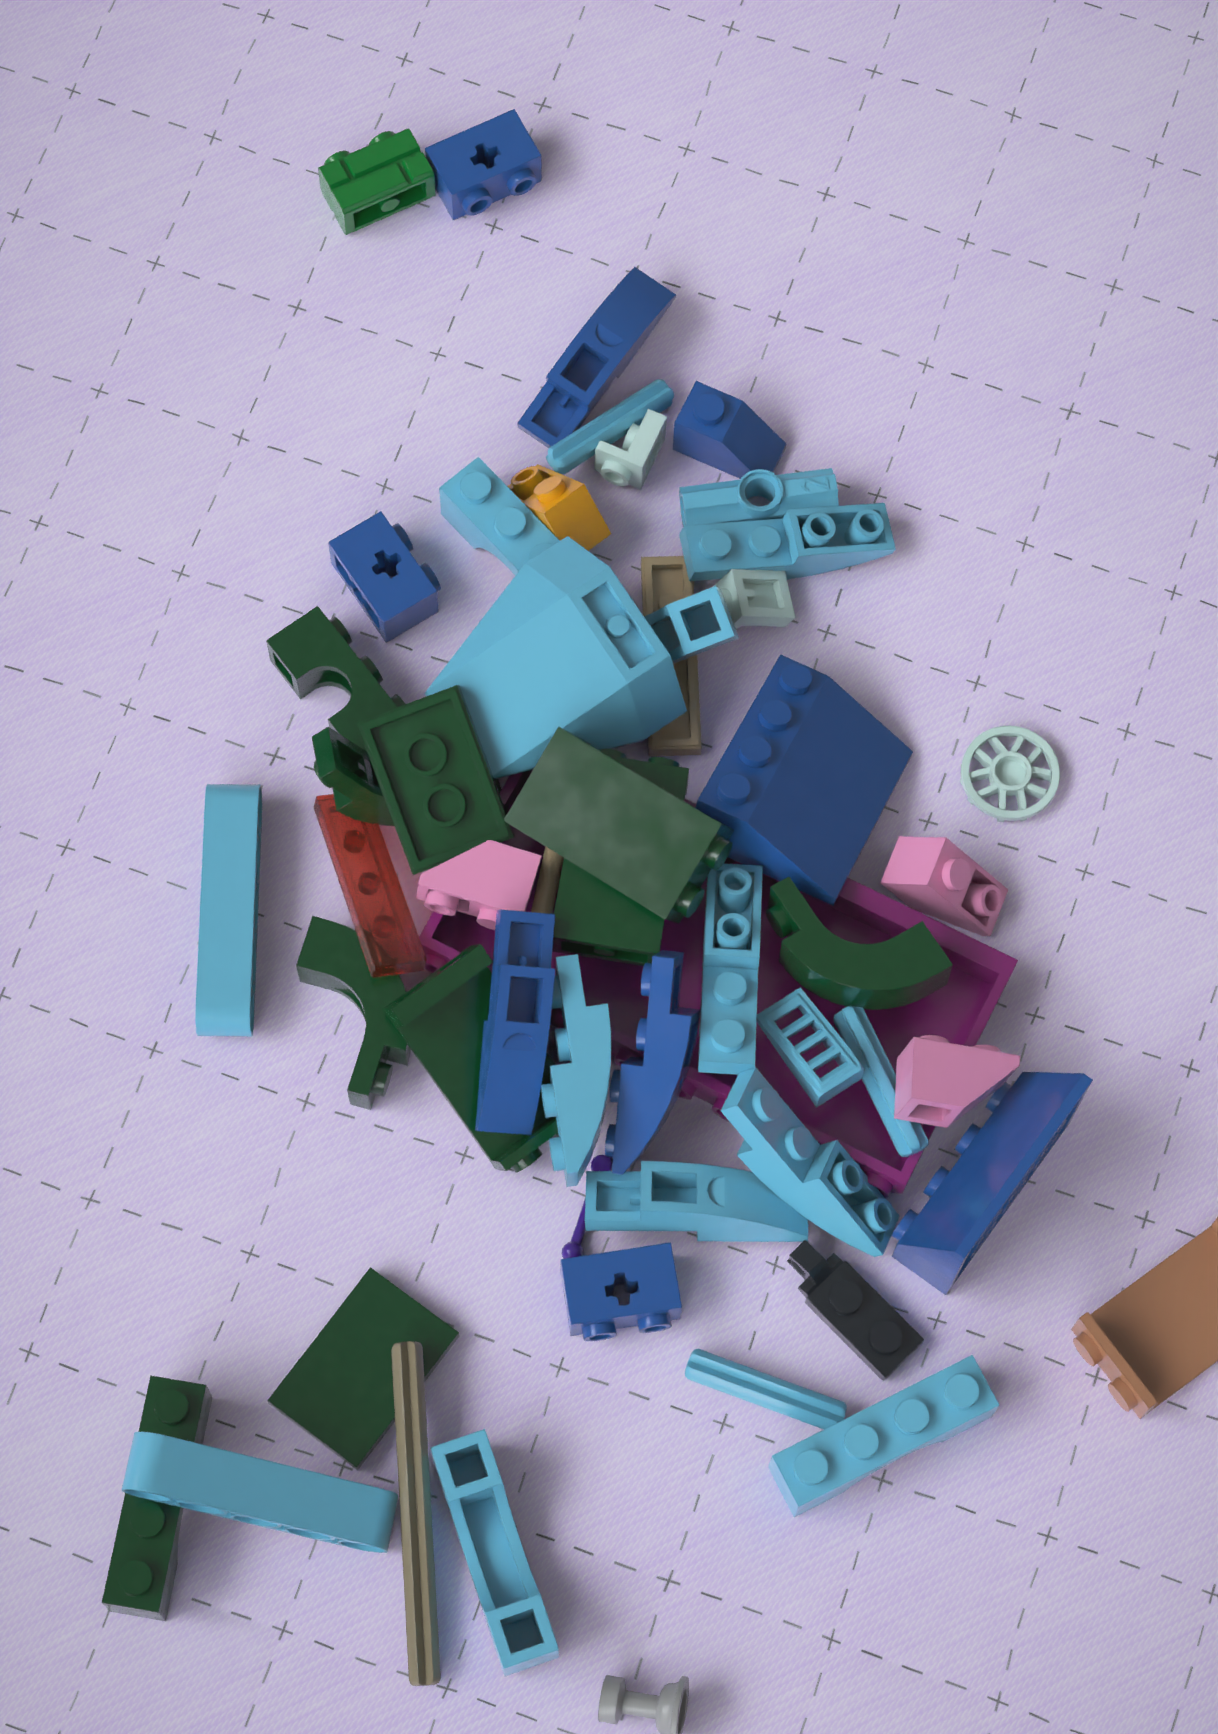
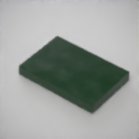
M459 685L357 723L413 875L430 870L488 840L502 843L515 838L512 826L503 821L507 812Z
M370 1267L267 1400L268 1404L358 1471L395 1422L391 1352L393 1345L408 1341L421 1343L423 1347L425 1383L459 1338V1332Z

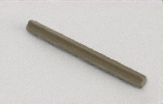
M408 1341L394 1344L391 1350L408 1674L411 1685L429 1686L439 1683L441 1673L423 1347L420 1342Z

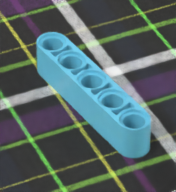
M260 784L206 785L195 1009L197 1036H253L262 833V789Z
M150 1432L134 1433L121 1490L126 1494L376 1553L388 1552L399 1497L397 1493L382 1488Z

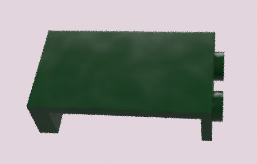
M559 726L503 820L665 920L678 924L683 916L689 918L700 905L705 892L701 886L711 869L718 870L727 859L732 849V842L729 841V838L734 832V829L711 818L594 748L587 741Z
M598 749L683 801L685 800L689 768L680 767L677 761L665 757H651L647 762L628 759L624 753L617 750ZM564 858L554 911L555 922L552 952L570 955L578 954V956L639 966H644L645 963H652V956L661 951L665 919Z
M481 944L470 945L383 1008V1011L493 1167L502 1171H507L512 1167L517 1173L534 1163L543 1154L538 1147L554 1135L559 1137L556 1117L545 1118L540 1090L531 1135L475 1131L484 1021H488L492 973L487 966L493 963V961ZM546 1052L541 1085L551 1084L550 1066L556 1065L548 1052Z

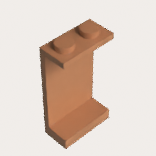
M1218 1217L1209 1228L1093 1313L1089 1314V1312H1086L1071 1329L1076 1335L1073 1343L1082 1358L1091 1366L1096 1364L1100 1366L1111 1381L1108 1384V1389L1115 1401L1127 1412L1133 1409L1140 1419L1218 1362Z

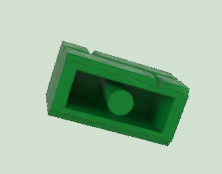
M405 129L396 134L393 131L382 132L375 136L368 146L352 153L345 150L336 152L327 158L324 165L318 167L322 194L346 235L436 196L433 170L423 152L420 151V147L410 129Z

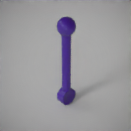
M597 1155L591 1162V1171H612V1160L606 1157V1155ZM585 1200L571 1241L562 1248V1257L564 1259L583 1256L581 1243L586 1231Z

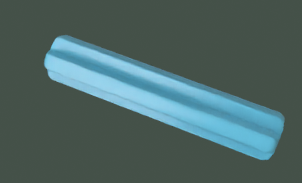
M654 380L551 446L546 456L548 464L557 473H568L595 455V449L599 441L613 444L627 434L633 423L640 426L648 409L661 413L670 407L674 398L673 390L668 387L664 380Z
M845 1007L834 1015L833 1021L841 1038L865 1069L862 1080L898 1154L902 1157H908L924 1150L929 1145V1140L921 1124L894 1119L896 1073L863 1007Z
M694 1349L685 1369V1377L688 1380L821 1429H826L844 1420L847 1412V1405L840 1400L701 1349Z

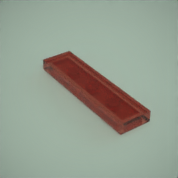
M334 794L316 796L313 808L371 977L424 971L427 958L379 823L358 821L336 811Z

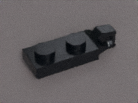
M806 1240L789 1255L787 1262L805 1280L798 1287V1290L806 1298L805 1304L881 1380H886L923 1343L924 1338L846 1260L843 1262L835 1253L825 1260Z

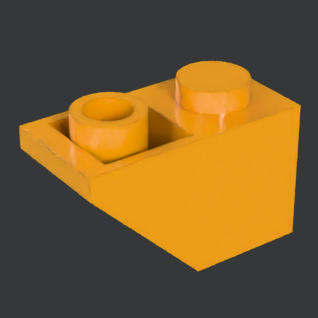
M537 464L516 473L511 479V484L507 486L559 540L569 536L589 551L611 535L607 524L584 483Z

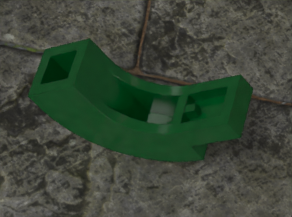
M326 727L313 735L312 742L316 759L314 761V770L319 780L326 787L333 789L336 811L358 821L394 826L367 751L330 727ZM495 779V783L500 793L501 786L499 779Z
M790 877L771 886L766 916L771 927L780 938L787 936V938L782 940L778 961L799 984L815 995L845 1007L854 1006L863 1007L866 1010L896 1008L916 1002L947 985L953 964L923 921L884 942L875 944L853 943L836 936L821 923Z
M312 916L296 964L300 982L328 989L345 996L355 1004L363 1015L366 1022L365 1035L347 1092L350 1105L371 1110L375 1096L380 1095L384 1097L390 1083L393 1065L387 1064L386 1061L408 1066L411 1049L383 1011V1008L404 994L406 990L398 971L390 959L370 939L345 925Z

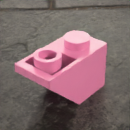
M899 836L880 882L910 908L981 936H991L1008 893V889L946 837Z
M488 840L422 873L417 886L416 899L425 901L424 906L436 913L453 916L456 914V911L477 917V923L495 930L497 910L526 911L542 855Z
M937 1035L913 1037L897 1057L894 1119L947 1128L999 1089L1020 1066V1056L1002 1053L998 1047L992 1045L969 1047L949 1043L946 1038Z

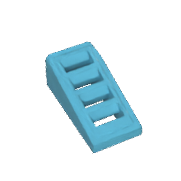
M801 987L757 1014L756 1022L816 1108L862 1079L864 1067ZM799 1008L804 1016L780 1030L775 1021L794 1009ZM811 1025L815 1033L793 1046L788 1039ZM823 1042L827 1050L806 1062L801 1055ZM834 1059L839 1066L819 1078L814 1071Z

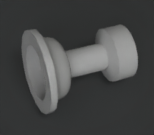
M606 1675L600 1695L598 1720L599 1722L617 1725L622 1714L656 1719V1728L660 1734H682L687 1712L689 1678L682 1676L679 1682L668 1683L663 1687L660 1695L657 1696L626 1690L624 1678Z

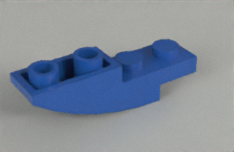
M634 267L593 313L547 374L545 385L518 421V428L547 448H550L578 430L615 377L619 379L675 300L676 294Z
M497 910L488 1021H484L475 1131L532 1134L544 1072L553 1002L555 969L551 968L555 914Z
M662 950L652 956V963H645L643 967L641 995L649 996L647 1018L641 1017L639 1020L636 1049L644 1051V1058L631 1056L621 1063V1070L613 1071L610 1083V1102L618 1103L616 1124H609L607 1129L605 1155L606 1157H613V1174L623 1175L651 1145L668 1119L679 1097L690 1067L697 1039L701 1009L679 1007L684 952Z

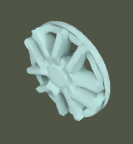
M1000 726L983 732L968 746L961 764L960 783L968 797L967 800L985 814L997 818V822H1004L1005 820H1020L1022 822L1038 814L1053 799L1060 780L1058 759L1051 746L1035 732L1018 726ZM1009 736L1018 738L1011 750L1008 751L998 739L999 737ZM1024 740L1036 746L1028 758L1018 753ZM987 741L997 754L994 759H991L980 749ZM1042 753L1046 757L1050 770L1032 766ZM974 757L984 768L969 773L970 762ZM1031 777L1050 781L1048 790L1030 783ZM989 779L990 786L977 792L975 791L972 782ZM998 794V808L990 805L983 799ZM1025 794L1041 800L1027 808ZM1015 795L1018 810H1006V796Z

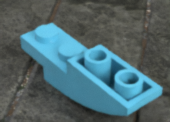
M885 503L788 509L782 519L684 525L679 534L689 581L722 579L731 569L785 571L786 578L789 580L862 564L893 554L896 550Z
M723 863L718 870L711 869L707 876L698 1072L738 1075L740 1072L755 1068L763 866Z
M578 954L556 957V975L552 1009L561 1008L564 1028L555 1029L559 1062L569 1061L570 1063L550 1066L551 1084L541 1085L545 1118L556 1117L559 1137L549 1138L553 1171L564 1170L566 1187L578 1185L591 1160L601 1132L607 1106L611 1069V1027L608 1003L586 1006Z
M757 1068L740 1072L721 1109L724 1116L744 1138L737 1156L770 1190L812 1223L848 1245L873 1257L883 1255L900 1217L890 1202L876 1187L868 1183L867 1175L838 1140L821 1145L817 1142Z
M641 1161V1171H626L623 1175L613 1174L612 1171H586V1231H697V1241L803 1242L806 1240L808 1242V1219L779 1198L750 1171L705 1164L664 1161Z

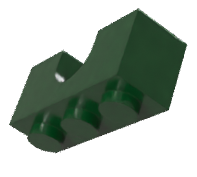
M318 606L266 640L271 663L300 699L315 689L324 686L338 687L348 693L350 696L349 702L342 710L328 719V724L331 729L365 751L367 750L357 723L406 704L397 694L390 698L380 685L383 678L375 664L366 655L359 659L349 646L352 643V639L345 626L335 616L329 620Z

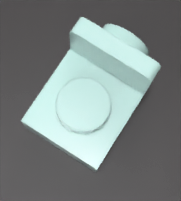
M648 409L640 426L634 423L630 426L622 449L604 441H599L595 449L594 469L605 480L614 485H631L641 490L665 441L667 416Z
M731 569L714 585L722 591L736 630L741 625L786 627L796 618L785 571Z

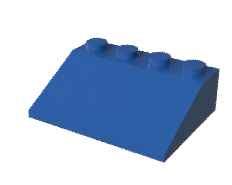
M780 654L700 794L695 808L734 829L729 838V841L732 842V849L728 858L743 865L763 866L762 873L778 881L790 877L798 890L834 906L901 778L913 751L828 675Z
M1022 1072L1012 1086L1005 1082L997 1089L985 1106V1108L993 1112L982 1128L972 1123L956 1145L954 1150L961 1154L956 1164L950 1171L941 1166L924 1189L923 1193L930 1197L921 1212L917 1214L912 1209H909L895 1228L891 1236L899 1242L895 1247L892 1257L944 1295H947L1065 1131L1093 1079L1084 1073Z

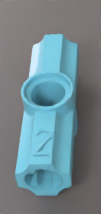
M832 468L775 475L764 469H755L747 472L740 480L679 487L680 513L683 527L684 525L782 519L788 509L839 506L836 476ZM754 496H761L770 503L765 506H755L748 499Z

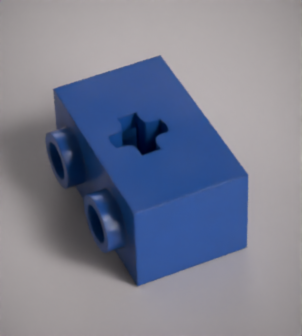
M515 109L425 148L426 159L435 177V190L452 220L465 215L473 216L480 214L489 208L492 203L510 195L519 196L525 194L542 181V156Z
M382 511L328 542L331 564L386 643L439 612L437 592L441 590V586L435 573L427 563L419 566L410 553L413 550V545L405 530L399 523L391 526Z
M671 1242L566 1258L560 1261V1273L570 1336L583 1334L584 1341H601L615 1337L617 1335L616 1329L638 1326L640 1333L658 1332L671 1328V1321L678 1320L681 1317L682 1304ZM624 1285L626 1293H630L629 1304L619 1305L617 1297L612 1296L614 1286Z

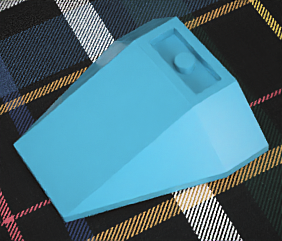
M569 536L523 565L425 692V695L429 696L455 685L460 686L494 780L533 770L558 726L587 741L596 749H614L644 741L687 711L671 656L610 566Z

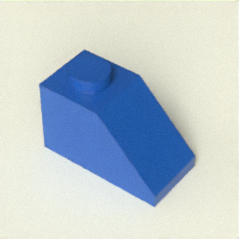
M698 381L694 383L674 422L672 450L739 479L747 472L755 469H764L774 473L786 449V442L743 400Z

